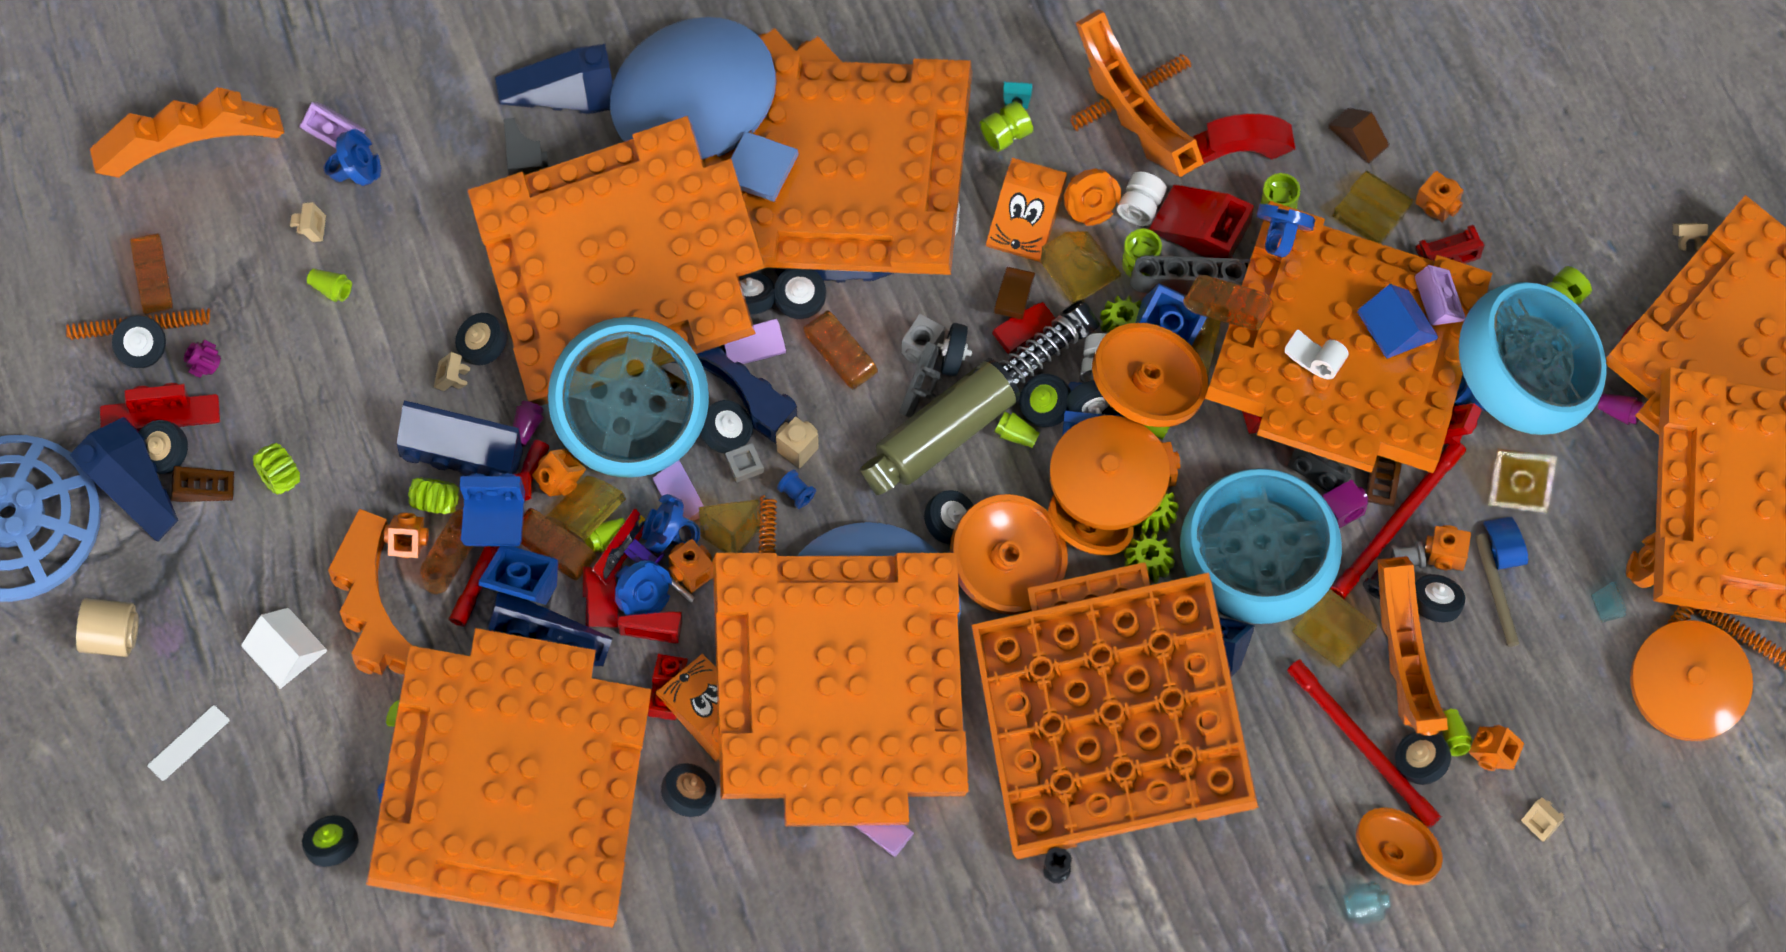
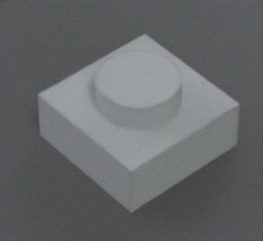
M753 443L725 453V458L736 483L764 473V467Z

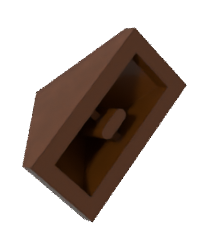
M1348 108L1328 125L1332 132L1368 164L1389 147L1383 131L1374 114L1370 111Z

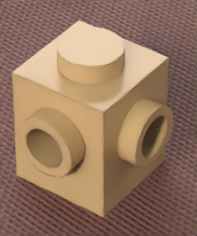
M796 416L790 423L785 422L776 433L777 452L799 469L819 449L817 429L810 422H802Z

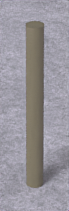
M1479 534L1475 539L1507 646L1513 647L1519 644L1514 623L1487 534Z

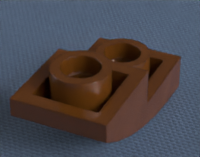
M1012 267L1006 268L995 304V314L1023 320L1035 272Z

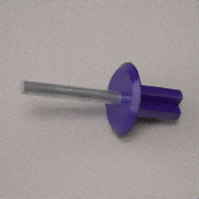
M636 539L624 551L635 563L647 560L658 564L664 557L663 552L657 558ZM671 577V586L689 602H692L695 597Z

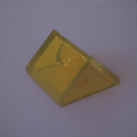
M1497 448L1491 465L1488 506L1548 513L1557 456Z
M759 500L699 507L701 537L724 553H741L760 530Z

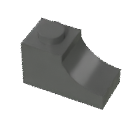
M515 118L504 119L508 175L511 176L519 172L533 173L548 168L547 151H541L540 141H532L525 137L518 129Z

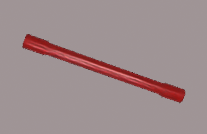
M540 440L533 441L520 472H529L531 474V483L534 479L532 474L539 467L538 462L547 455L550 449L548 444ZM500 546L484 547L463 593L459 596L448 620L454 625L465 627L482 586H479V580Z
M1462 443L1449 444L1440 455L1434 473L1428 472L1352 565L1331 586L1330 590L1337 598L1344 600L1369 566L1445 474L1461 459L1466 452V448Z
M1301 659L1295 661L1287 669L1291 677L1304 691L1311 695L1408 803L1410 809L1428 829L1434 826L1442 817L1424 796L1416 791L1319 683L1318 678Z

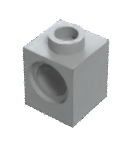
M919 314L902 340V354L910 362L918 364L926 345H918L915 342L925 340L936 346L938 343L942 344L945 338V327Z

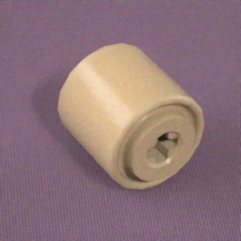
M84 598L77 621V651L80 653L128 657L131 650L135 647L138 634L139 618L135 605L129 602Z

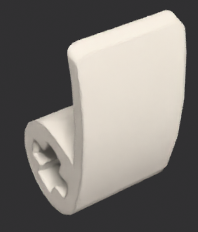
M1299 329L1296 330L1284 350L1299 365L1315 375L1328 380L1335 377L1349 355L1347 348L1342 343L1336 340H1327L1323 347H1321Z

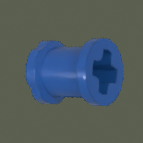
M791 470L780 480L777 490L781 493L785 492L794 500V506L801 509L813 499L816 489L813 486H807L798 477L799 473L796 470Z

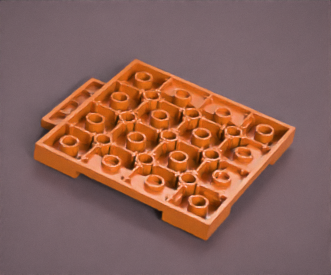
M771 54L776 71L775 94L767 115L752 134L798 149L799 155L775 202L742 191L765 267L951 275L972 82L971 60L913 58V64L801 61L800 55ZM736 148L720 157L716 154L703 159L705 167L731 159Z
M688 116L632 134L633 139L578 158L527 175L519 172L468 190L480 236L487 250L514 344L513 351L529 402L539 406L548 404L549 381L558 357L569 342L579 333L604 320L619 317H638L658 322L680 335L696 354L756 334L739 277L764 269L765 264L736 170L731 159L705 167L694 129ZM629 332L606 336L588 346L577 357L566 378L564 398L680 360L681 358L667 344L652 336Z
M1746 195L1606 357V365L1649 399L1635 416L1656 434L1659 435L1661 374L1670 367L1726 376L1728 382L1786 392V227Z
M1269 201V205L1279 206L1278 209L1288 211L1291 209L1313 216L1315 219L1314 228L1312 231L1297 229L1290 253L1286 257L1281 258L1267 253L1265 249L1270 222L1263 220L1205 399L1262 417L1257 432L1258 436L1370 473L1373 470L1377 455L1434 473L1452 416V409L1463 375L1459 360V337L1464 321L1431 325L1438 335L1437 340L1386 359L1357 312L1359 308L1389 284L1409 290L1428 319L1415 276L1425 267L1431 265L1450 271L1466 318L1474 304L1487 293L1493 273L1439 255L1432 261L1324 226L1325 218ZM1299 329L1321 347H1323L1327 340H1336L1347 348L1349 355L1333 379L1328 380L1315 375L1299 365L1284 352L1286 345L1296 330Z
M1670 367L1661 374L1653 601L1786 623L1785 391L1728 382L1726 376Z
M777 553L715 554L713 558L721 799L784 798L785 826L907 825L909 823L908 797L965 796L969 792L966 731H963L957 553H897L895 556H777Z
M1145 562L1027 588L1032 612L972 625L1012 852L1016 860L1046 854L1055 847L1070 849L1077 847L1076 843L1192 818H1197L1198 821L1259 808L1209 573L1151 585Z
M477 628L474 631L470 656L410 645L366 885L613 928L618 912L625 866L624 858L651 689L591 678L596 652L593 649Z

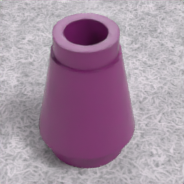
M1602 393L1598 403V410L1626 425L1630 423L1637 425L1639 419L1635 415L1644 406V403L1638 401V397Z
M525 400L521 402L520 406L516 407L512 426L519 428L523 447L526 446L544 419L542 416L544 409L535 403Z

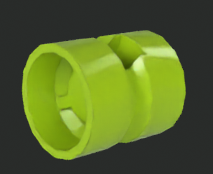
M1013 101L1001 108L1000 114L994 112L980 120L983 136L990 147L996 152H1000L1012 145L1013 139L1020 140L1033 133L1031 119L1023 106L1017 101Z
M1274 174L1268 177L1264 183L1260 204H1269V201L1297 209L1301 192L1300 184L1296 178L1289 174Z
M1137 229L1126 237L1122 257V268L1126 275L1131 277L1134 264L1141 256H1161L1162 243L1159 236L1152 230Z
M1570 266L1563 267L1553 277L1552 282L1545 285L1564 294L1576 305L1581 304L1592 292L1588 279L1580 271Z

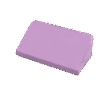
M311 102L300 125L301 129L336 148L337 137L341 133L352 129H357L364 133L366 130L317 102Z
M1428 265L1416 274L1415 281L1431 325L1463 322L1465 320V315L1449 270Z
M777 319L755 324L753 326L756 334L723 345L727 358L735 363L740 362L742 364L786 353Z
M680 460L653 477V481L661 496L670 494L682 500L684 504L683 517L696 521L705 516L704 505Z
M904 825L855 826L894 857L898 855L914 834Z

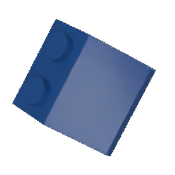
M500 546L480 578L479 586L546 605L557 587L558 559L513 546Z

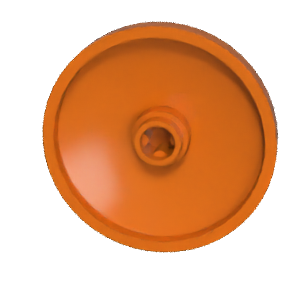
M1129 323L1116 327L1105 335L1093 356L1092 372L1099 392L1117 412L1137 423L1152 427L1179 425L1193 417L1205 400L1208 390V376L1203 361L1187 341L1161 326L1148 323Z
M1097 416L1074 425L1058 441L1050 462L1051 488L1060 506L1078 522L1103 530L1125 529L1146 520L1162 503L1170 478L1168 456L1160 440L1144 425L1121 416Z
M995 495L972 506L958 521L950 543V553H957L958 583L963 591L980 606L1001 614H1020L1031 611L1027 588L1062 581L1067 570L1068 552L1066 541L1055 530L1048 511L1035 501L1018 495Z
M1684 620L1673 622L1657 629L1642 643L1632 662L1630 685L1639 711L1653 727L1675 739L1703 741L1720 736L1741 719L1751 700L1753 675L1745 652L1728 633L1709 623Z

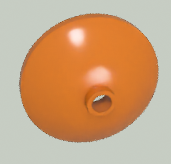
M1054 495L1049 503V518L1057 533L1067 543L1083 552L1094 555L1117 554L1126 549L1133 538V526L1118 530L1093 528L1078 522L1067 514Z
M1376 808L1368 811L1359 821L1356 828V840L1359 849L1370 866L1384 877L1401 884L1421 885L1433 880L1440 871L1443 862L1441 847L1433 833L1415 817L1393 808Z

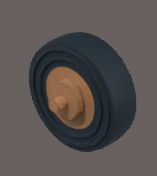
M682 763L672 767L666 773L661 784V795L666 805L677 814L686 817H697L706 813L714 803L717 794V787L712 776L700 766L690 763Z

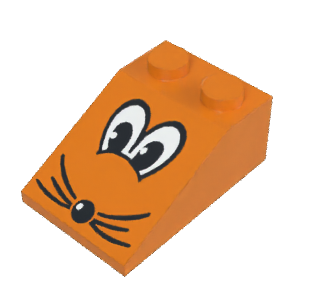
M1012 158L1003 182L986 241V247L1041 262L1066 190L1067 173Z
M701 654L660 688L656 694L716 762L719 760L716 666Z

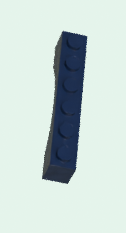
M719 347L696 354L704 370L721 378L740 397L751 418L753 428L776 444L778 429L785 422L790 423L795 416L797 417L795 401L786 394L781 395L776 392L767 380L763 378L758 379L750 374V371L744 364L740 362L735 363L727 358L725 352ZM682 359L671 362L685 365Z

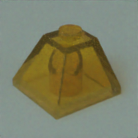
M1088 231L1065 232L1042 246L1041 264L1072 303L1087 298L1121 277V272Z

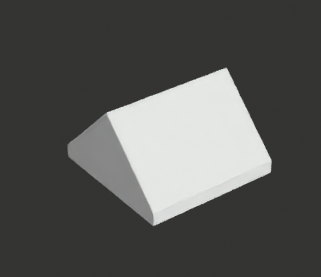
M289 608L260 615L241 645L279 689L327 652V649Z

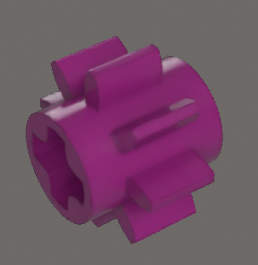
M205 339L202 343L190 344L184 354V362L187 363L186 367L189 368L188 372L199 378L203 374L212 375L217 370L221 360L218 350L215 349L216 345Z

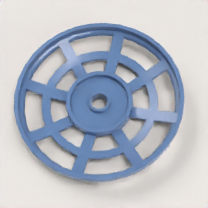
M28 435L0 436V444H32L25 456H0V465L7 463L20 464L14 477L0 478V512L9 506L16 509L14 515L9 518L0 516V547L18 546L23 557L18 559L0 560V571H10L28 566L36 582L15 588H0V602H13L33 598L62 584L87 559L95 544L100 528L101 508L94 481L70 456V451L57 443ZM44 447L50 448L65 457L80 475L62 480L50 466L37 459ZM32 468H36L46 474L53 481V484L36 489L26 480ZM82 486H86L90 504L89 522L86 530L69 523L71 518V501L68 491ZM57 494L60 495V519L45 515L43 500ZM41 527L53 530L54 533L49 540L38 550L34 551L29 540L37 534ZM64 535L81 541L78 549L70 559L57 571L46 576L39 560L53 551Z

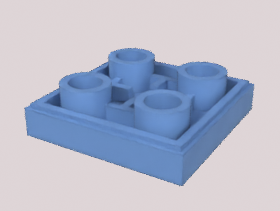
M745 131L731 157L741 190L775 202L799 153L798 149Z

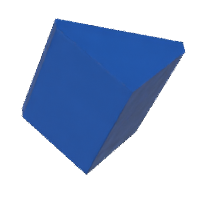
M1158 283L1143 298L1135 323H1148L1166 328L1182 337L1192 346L1211 311V307Z
M1389 284L1358 309L1357 313L1386 359L1438 338L1435 330L1407 289Z

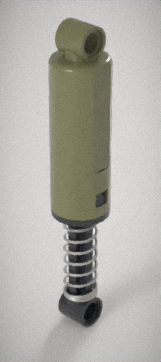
M1081 299L1066 307L1060 313V316L1052 321V327L1045 326L1043 333H1036L1034 340L1026 341V347H1018L1017 354L1010 353L1008 361L1001 360L998 363L992 358L985 359L876 444L877 456L868 460L859 470L875 495H881L889 491L898 482L903 485L912 484L1020 400V392L1016 385L1019 381L1025 383L1024 377L1028 374L1034 376L1033 370L1036 368L1043 369L1042 363L1045 361L1052 362L1051 356L1054 354L1060 355V349L1063 347L1068 349L1069 342L1075 344L1079 339L1090 335L1100 326L1099 321L1087 302Z

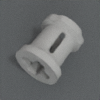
M1417 541L1415 545L1399 548L1396 545L1391 546V558L1408 556L1414 566H1419V568L1426 567L1425 551L1421 541Z

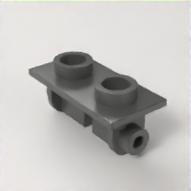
M1295 448L1287 465L1328 492L1346 483L1352 476L1348 473V468L1338 465L1330 459L1327 463L1324 461L1325 457Z

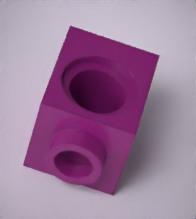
M1352 479L1322 495L1333 511L1339 529L1365 515L1368 496L1364 489L1360 486L1357 487Z

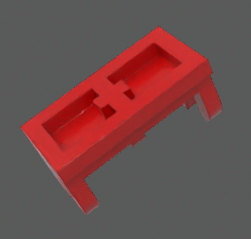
M1469 225L1462 233L1429 243L1425 239L1421 240L1416 245L1415 250L1418 256L1432 261L1439 255L1465 264L1481 258L1484 243L1481 241L1474 225Z

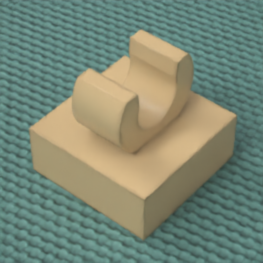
M313 202L303 203L301 214L291 215L290 226H297V233L305 234L312 242L323 241L326 215Z
M1673 223V235L1681 236L1678 241L1679 249L1686 250L1687 240L1693 239L1695 241V249L1699 250L1703 245L1702 239L1699 236H1708V224Z
M451 352L439 361L434 388L445 391L451 386L462 389L467 385V381L461 380L458 376V373L465 375L470 371V367L460 364L461 355Z
M1543 797L1534 803L1521 820L1542 842L1550 838L1565 819L1563 818L1564 814L1562 812L1558 813L1551 806L1552 803L1546 801Z

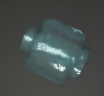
M1376 881L1352 885L1348 890V894L1344 895L1348 918L1354 919L1359 925L1384 920L1386 909L1391 908L1388 890L1382 891Z

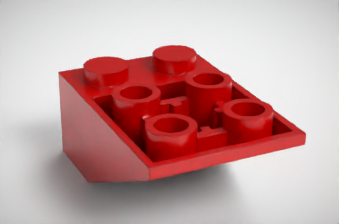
M1174 184L1149 230L1203 257L1232 258L1252 221L1254 205L1228 193Z

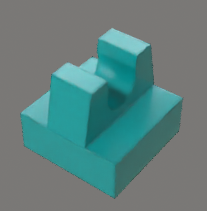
M1004 81L1003 94L1005 106L1010 104L1013 98L1019 97L1022 99L1023 108L1028 109L1033 83Z

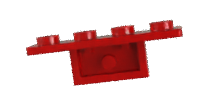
M166 383L159 387L136 386L133 389L125 390L126 403L102 405L100 407L101 428L122 417L127 418L138 431L146 424L156 420H166L179 427L220 422V405L217 394L189 397L185 385L177 383Z

